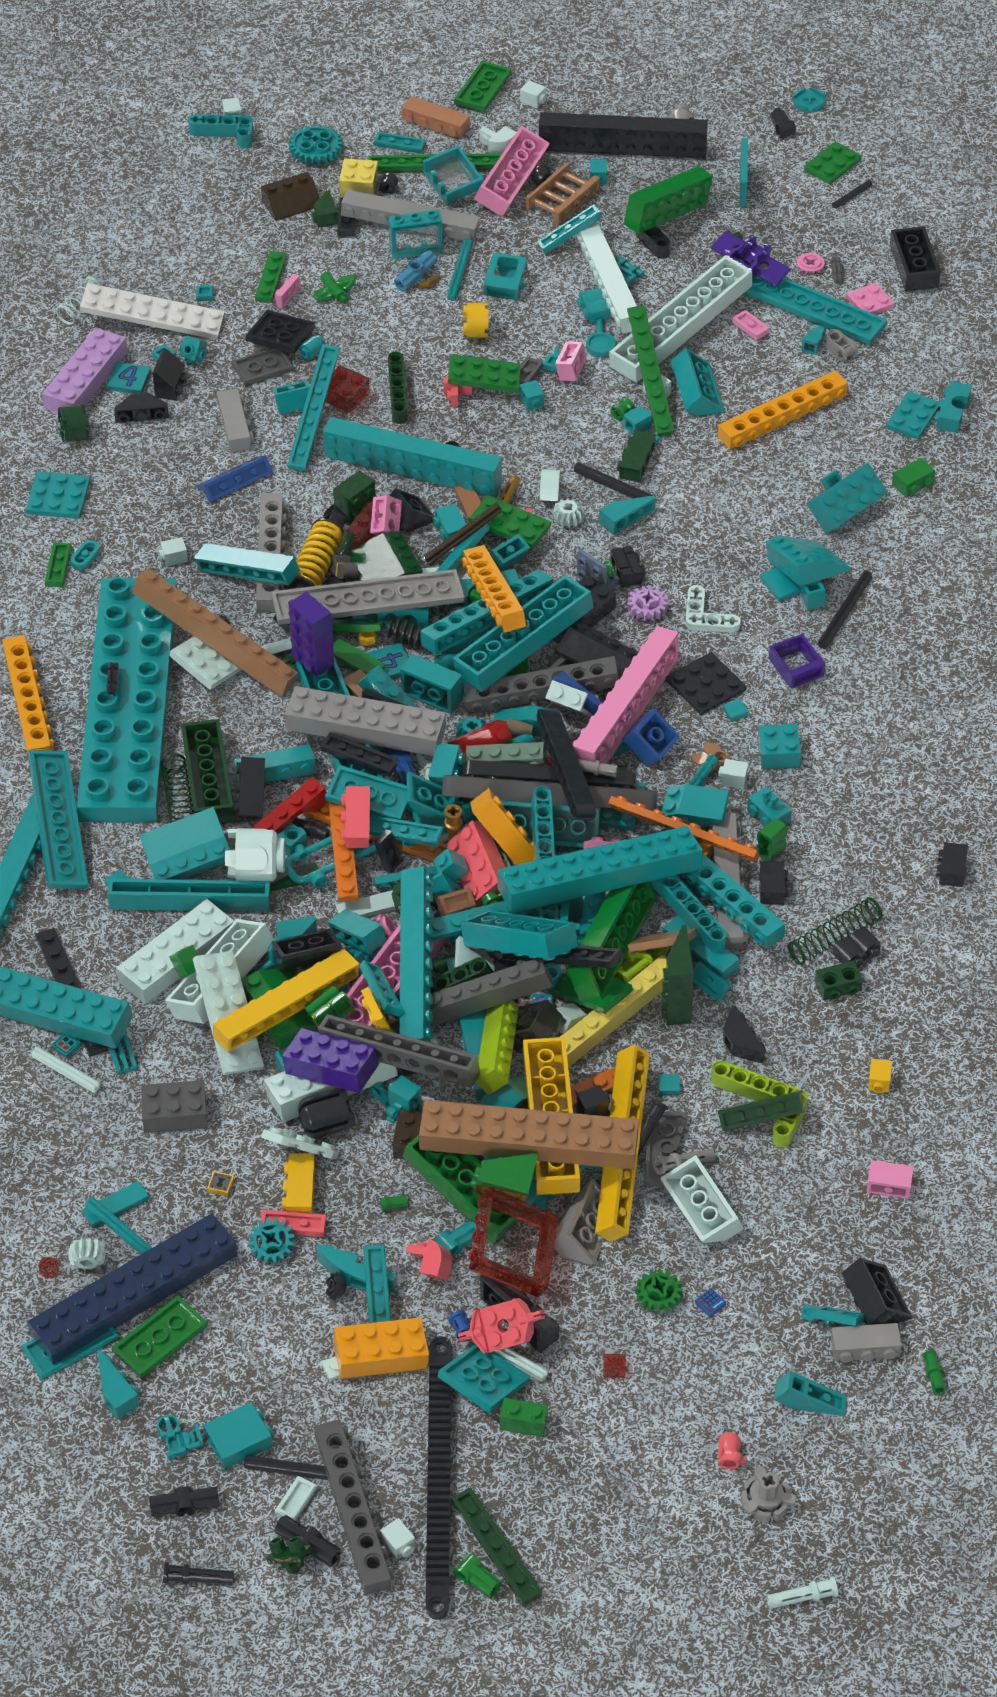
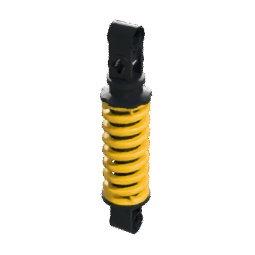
M335 504L325 511L323 518L313 522L308 538L296 559L300 571L289 586L284 585L285 590L321 586L328 568L331 566L333 555L337 553L338 547H340L345 539L343 526L348 516ZM275 614L273 620L278 624L277 617ZM290 624L279 625L287 633L290 632Z

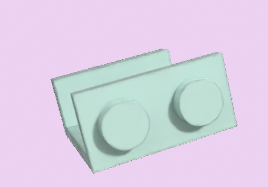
M552 680L545 697L546 699L588 717L593 716L583 707L588 693Z

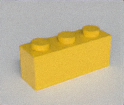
M289 1153L288 1162H284V1175L288 1176L287 1179L283 1180V1192L287 1193L286 1197H282V1210L313 1214L314 1153Z

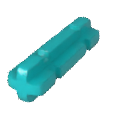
M708 755L706 762H703L696 772V777L691 779L690 785H702V781H705L713 770L712 767H715L718 762L716 756Z

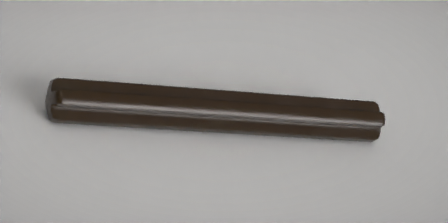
M497 503L493 504L424 555L426 562L432 564L500 514L502 512L501 507Z

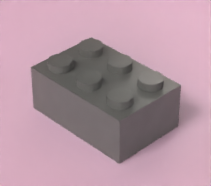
M204 1080L141 1085L144 1133L207 1128Z

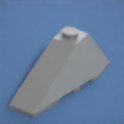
M593 1178L589 1179L555 1227L549 1240L552 1247L563 1258L589 1265L595 1264L601 1250V1243L597 1242L598 1235L595 1234L601 1187Z

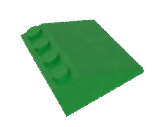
M296 968L288 972L279 971L278 969L262 970L242 978L241 982L247 1002L249 1003L251 1000L263 996L267 991L275 989L284 981H289L299 974ZM304 1008L268 1029L267 1032L281 1050L291 1044L301 1028L318 1032V1027L312 1022Z

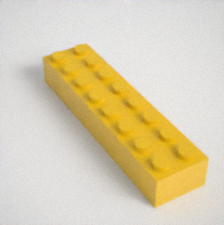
M565 1037L523 1040L528 1109L573 1113ZM536 1161L534 1170L537 1195L580 1192L578 1164Z

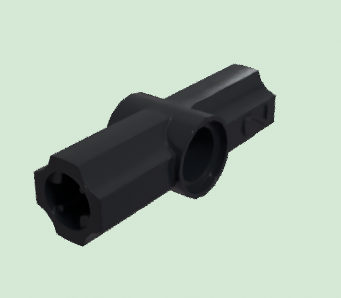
M184 1486L175 1489L173 1493L149 1496L152 1517L175 1513L181 1517L184 1514L189 1516L193 1515L196 1510L220 1507L217 1486L195 1490Z
M287 1515L282 1516L277 1521V1525L274 1528V1532L287 1541L292 1537L301 1536L304 1545L312 1546L313 1552L306 1554V1556L311 1555L329 1567L338 1561L342 1553L341 1548L323 1538L322 1534L311 1525L305 1527Z

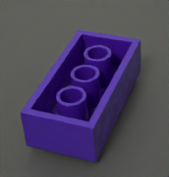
M306 591L288 603L289 628L291 631L290 641L292 644L291 654L296 661L304 665L306 670L318 676L334 666L331 612Z
M303 1028L300 1029L282 1055L286 1074L357 1093L362 1091L379 1065L376 1047Z

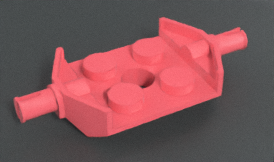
M520 1298L473 1310L470 1329L460 1332L458 1337H461L459 1338L461 1342L472 1339L483 1354L530 1342L534 1333L533 1323L537 1320L545 1319V1315H541L544 1314V1311L531 1312L528 1305ZM503 1320H507L509 1323L507 1331H504L502 1328Z

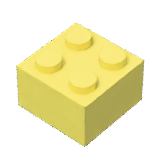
M344 158L339 179L340 195L344 196L346 189L374 195L378 180V161Z

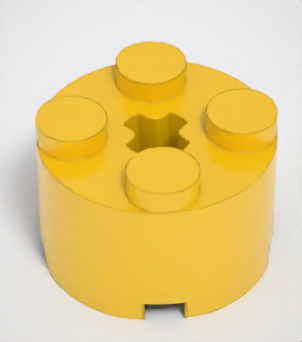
M467 303V305L463 306V318H466V323L463 324V336H467V338H488V333H485V330L489 327V311L485 309L488 308V303Z

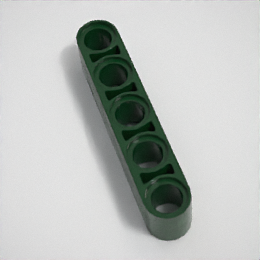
M391 352L388 355V374L392 421L396 424H403L408 420L404 356L400 352Z
M475 958L432 978L433 987H430V993L494 973V971L484 958ZM400 994L397 996V999H398L399 1002H400Z

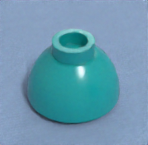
M456 654L436 655L434 662L455 671L453 657Z

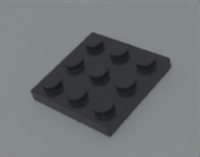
M266 310L246 334V341L255 345H263L270 349H278L286 353L295 354L300 345L303 344L315 329V322Z
M712 652L666 676V682L700 715L746 691V685Z

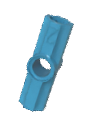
M428 250L418 259L410 260L408 268L394 279V285L402 292L407 290L414 282L423 279V274L437 262V257L432 251Z

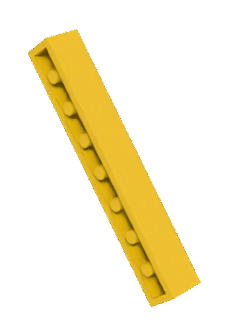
M345 949L333 953L322 962H317L313 967L300 972L296 977L289 981H284L280 986L267 991L263 996L251 1000L244 1007L236 1009L230 1015L217 1020L213 1024V1038L229 1053L304 1009V1004L309 1000H316L320 997L321 991L325 988L330 989L335 986L339 989L356 979L359 975V963Z

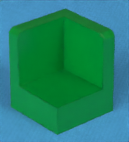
M193 945L184 947L169 956L180 978L196 971L193 958L199 955Z

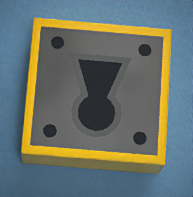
M213 1171L207 1191L228 1197L234 1182V1175Z

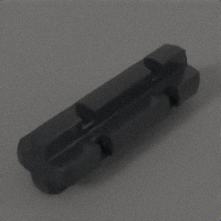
M110 662L108 664L106 690L108 695H115L118 686L119 664L117 662Z

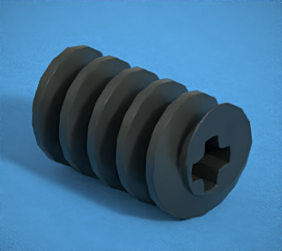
M400 616L396 621L393 617L386 636L391 638L393 635L395 641L400 638L401 643L407 641L408 646H412L415 642V648L418 649L422 645L420 633L422 625H419L416 629L415 622L408 626L407 619L401 623Z

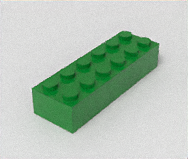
M697 166L629 194L623 224L639 234L705 206L709 200L708 196L712 186L713 175Z
M419 1135L405 1147L403 1158L463 1216L471 1222L473 1221L477 1225L478 1230L493 1244L500 1240L524 1217L527 1210L525 1205H523L522 1209L472 1196L474 1189L470 1187L476 1167H481V1163L473 1155L420 1150Z

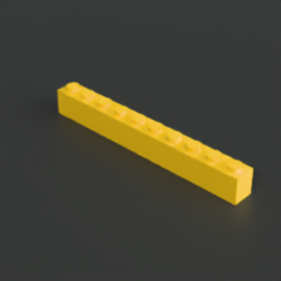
M636 1044L617 1052L610 1117L639 1119L634 1170L603 1167L595 1234L609 1242L629 1235L650 1053Z

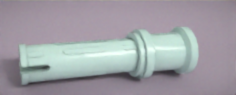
M832 1576L829 1580L821 1582L811 1581L809 1586L770 1595L767 1594L766 1596L769 1608L773 1609L811 1599L818 1602L821 1598L829 1596L836 1598L839 1595L835 1578Z

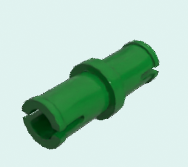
M927 1350L922 1354L927 1368L925 1371L926 1376L930 1379L933 1393L939 1395L947 1390L942 1376L944 1371L942 1366L939 1365L936 1351Z

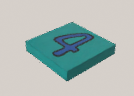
M116 362L107 384V390L130 394L142 393L151 373V367Z
M401 643L366 652V654L385 664L384 671L391 679L401 677L400 669L408 660V656Z

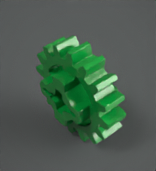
M651 1269L650 1275L643 1273L642 1280H637L635 1294H637L636 1300L641 1302L642 1308L648 1306V1312H652L655 1309L657 1314H660L661 1310L668 1313L669 1307L675 1310L676 1303H681V1296H683L682 1282L677 1281L676 1274L670 1276L669 1270L662 1273V1270L658 1269V1273H654Z

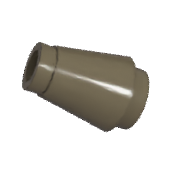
M513 718L511 720L506 719L512 737H518L523 734L532 735L533 725Z

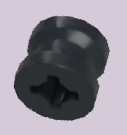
M385 173L379 184L380 191L393 194L399 182L398 177L393 173Z

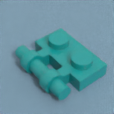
M615 257L627 286L636 281V276L640 278L644 276V271L636 264L632 265L624 257Z

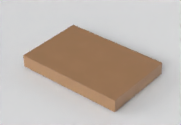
M697 928L687 929L690 942L698 935ZM679 931L640 936L628 944L629 951L635 952L673 946Z

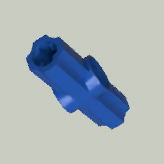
M384 747L388 755L399 759V764L394 772H396L401 784L407 785V773L416 774L409 751Z

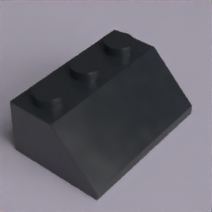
M330 928L271 942L274 964L279 971L284 972L301 966H312L314 963L322 962L333 953L341 950V943Z
M859 1258L842 1272L845 1285L854 1297V1303L864 1315L865 1324L899 1323L912 1318L886 1265Z

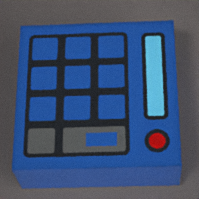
M710 1288L695 1300V1304L708 1317H712L726 1306V1301Z

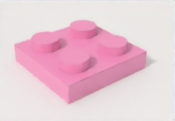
M876 282L846 294V298L853 306L872 314H878L894 308L895 305L893 300Z

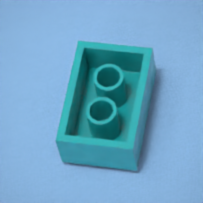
M413 654L401 667V690L408 697L448 714H452L463 700L462 674Z

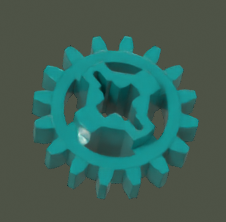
M266 1217V1223L264 1224L259 1220V1227H252L254 1234L248 1235L249 1239L253 1240L248 1242L249 1248H253L251 1250L252 1255L258 1254L257 1260L260 1262L264 1258L267 1265L270 1260H273V1263L276 1265L279 1258L284 1262L285 1254L291 1256L289 1248H295V1244L291 1242L295 1239L294 1234H290L292 1232L291 1226L286 1227V1221L279 1223L277 1217H275L273 1222L270 1221L269 1217ZM283 1233H284L285 1236H286V1242H285V1244L283 1243V1241H281V1238L283 1237V1235H282ZM258 1238L262 1241L260 1249L258 1247ZM275 1238L276 1243H268L267 1239L273 1240Z

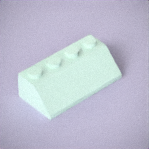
M696 1155L660 1178L702 1243L726 1241L744 1229Z

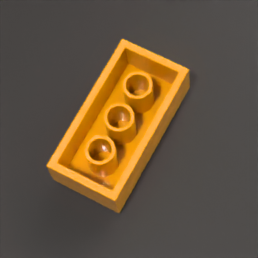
M421 1317L334 1327L333 1345L340 1379L426 1369L428 1366L429 1352Z

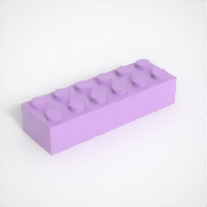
M95 327L42 393L44 409L58 413V407L79 404L86 406L112 373L116 362H121L128 353L126 337Z

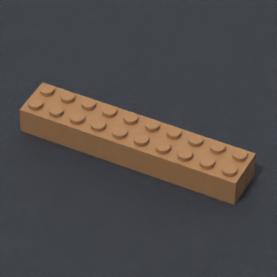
M424 1100L419 1131L420 1150L503 1158L537 1154V1161L634 1170L639 1119Z

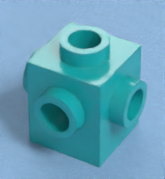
M185 335L184 341L179 348V356L184 357V361L188 363L201 362L206 355L208 342Z

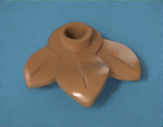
M704 742V752L691 755L692 761L700 767L703 762H706L708 755L716 756L718 762L715 767H712L713 770L711 772L720 768V766H724L725 759H730L728 754L721 750L720 746L710 742Z

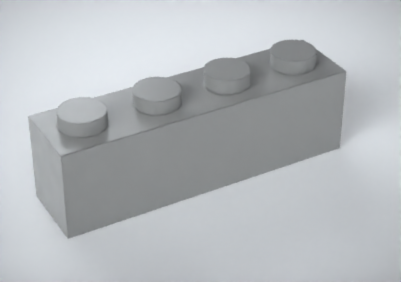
M238 388L217 391V403L230 453L250 450L254 439L253 433L249 432L251 430L249 419H245L247 418L246 407H242L244 406L243 395H239Z

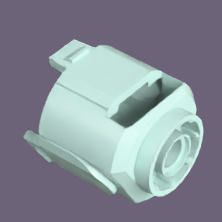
M254 828L228 829V838H236L235 850L225 851V866H228V878H236V881L273 882L277 878L278 872H285V838H278L274 830Z

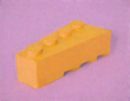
M490 788L470 802L473 814L515 865L534 861L533 841L531 842L528 839L526 830L522 826H518L513 814L504 808L503 802L498 796L494 795Z

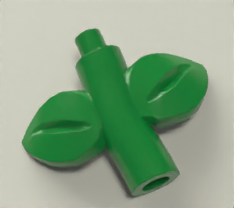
M324 272L320 280L325 287L318 289L314 293L313 298L330 301L334 297L338 302L341 301L345 304L348 302L346 292L353 287L357 276L346 275L335 281L330 272Z

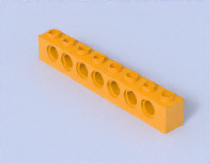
M836 370L719 424L718 438L729 449L740 447L747 441L754 440L764 433H769L779 426H784L794 419H799L809 412L812 413L816 409L827 406L837 399H842L847 395L848 382Z
M485 545L463 550L464 558H461L463 568L467 570L473 585H476L477 592L481 594L487 609H490L492 618H495L497 626H501L504 633L526 627L524 611Z
M25 635L2 639L27 753L29 750H55L53 739L48 737L52 736L50 725L45 724V722H48L47 712L42 711V708H45L43 697H39L42 692L40 683H36L38 681L37 670L32 669V667H35L34 657L29 656L32 653L30 642L26 643Z

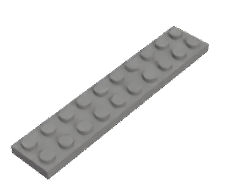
M456 569L271 591L278 625L290 624L288 603L306 591L331 612L332 618L462 603L465 598Z

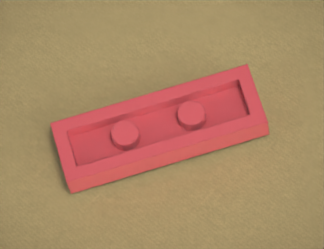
M262 1210L260 1221L263 1224L266 1223V1217H269L271 1222L277 1217L279 1223L286 1221V1227L291 1226L292 1232L290 1234L324 1237L327 1220L324 1214Z

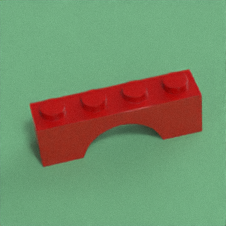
M312 777L253 826L254 829L274 830L278 835L302 813L308 811L316 813L329 802L325 800L327 793L325 787Z

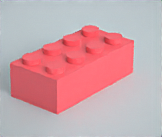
M472 820L445 845L446 848L464 856L469 871L460 878L464 889L470 887L477 908L483 906L482 898L490 892L500 894L498 890V869L506 867L491 834L481 823Z

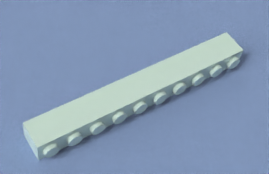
M595 221L578 232L576 238L578 244L580 243L582 252H584L586 261L589 263L590 270L593 271L594 279L597 280L599 290L601 289L603 299L606 300L607 308H610L612 318H614L616 327H620L622 334L631 332L627 308L637 305L598 222Z

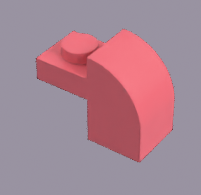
M448 375L445 377L444 395H447V401H451V407H458V395H472V387L447 384Z
M428 1239L427 1244L423 1242H417V1245L408 1243L406 1252L423 1258L419 1270L420 1273L432 1278L448 1281L452 1268V1256L447 1247L431 1239Z

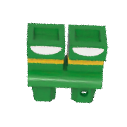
M335 986L330 989L325 988L321 991L320 997L316 1000H309L304 1004L306 1012L317 1027L320 1026L327 1014L344 1018L355 1009L347 994L343 991L340 993Z

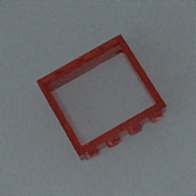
M490 1188L484 1195H480L477 1202L479 1210L474 1220L476 1228L471 1237L473 1246L468 1255L470 1260L469 1269L538 1298L548 1289L559 1216ZM491 1208L540 1228L533 1278L483 1257Z

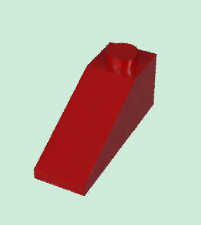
M496 720L449 741L447 744L460 745L466 757V746L503 744L513 738L507 722Z

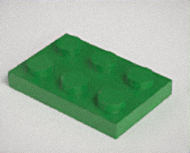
M835 141L804 166V171L831 185L861 161L862 155Z

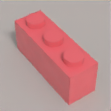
M346 786V794H342V806H346V811H342L341 823H345V828H341V840H345V848H369L370 787Z

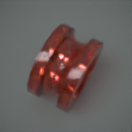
M45 1257L38 1264L42 1277L52 1278L57 1275L59 1268L55 1258ZM52 1265V1268L45 1270V1267Z

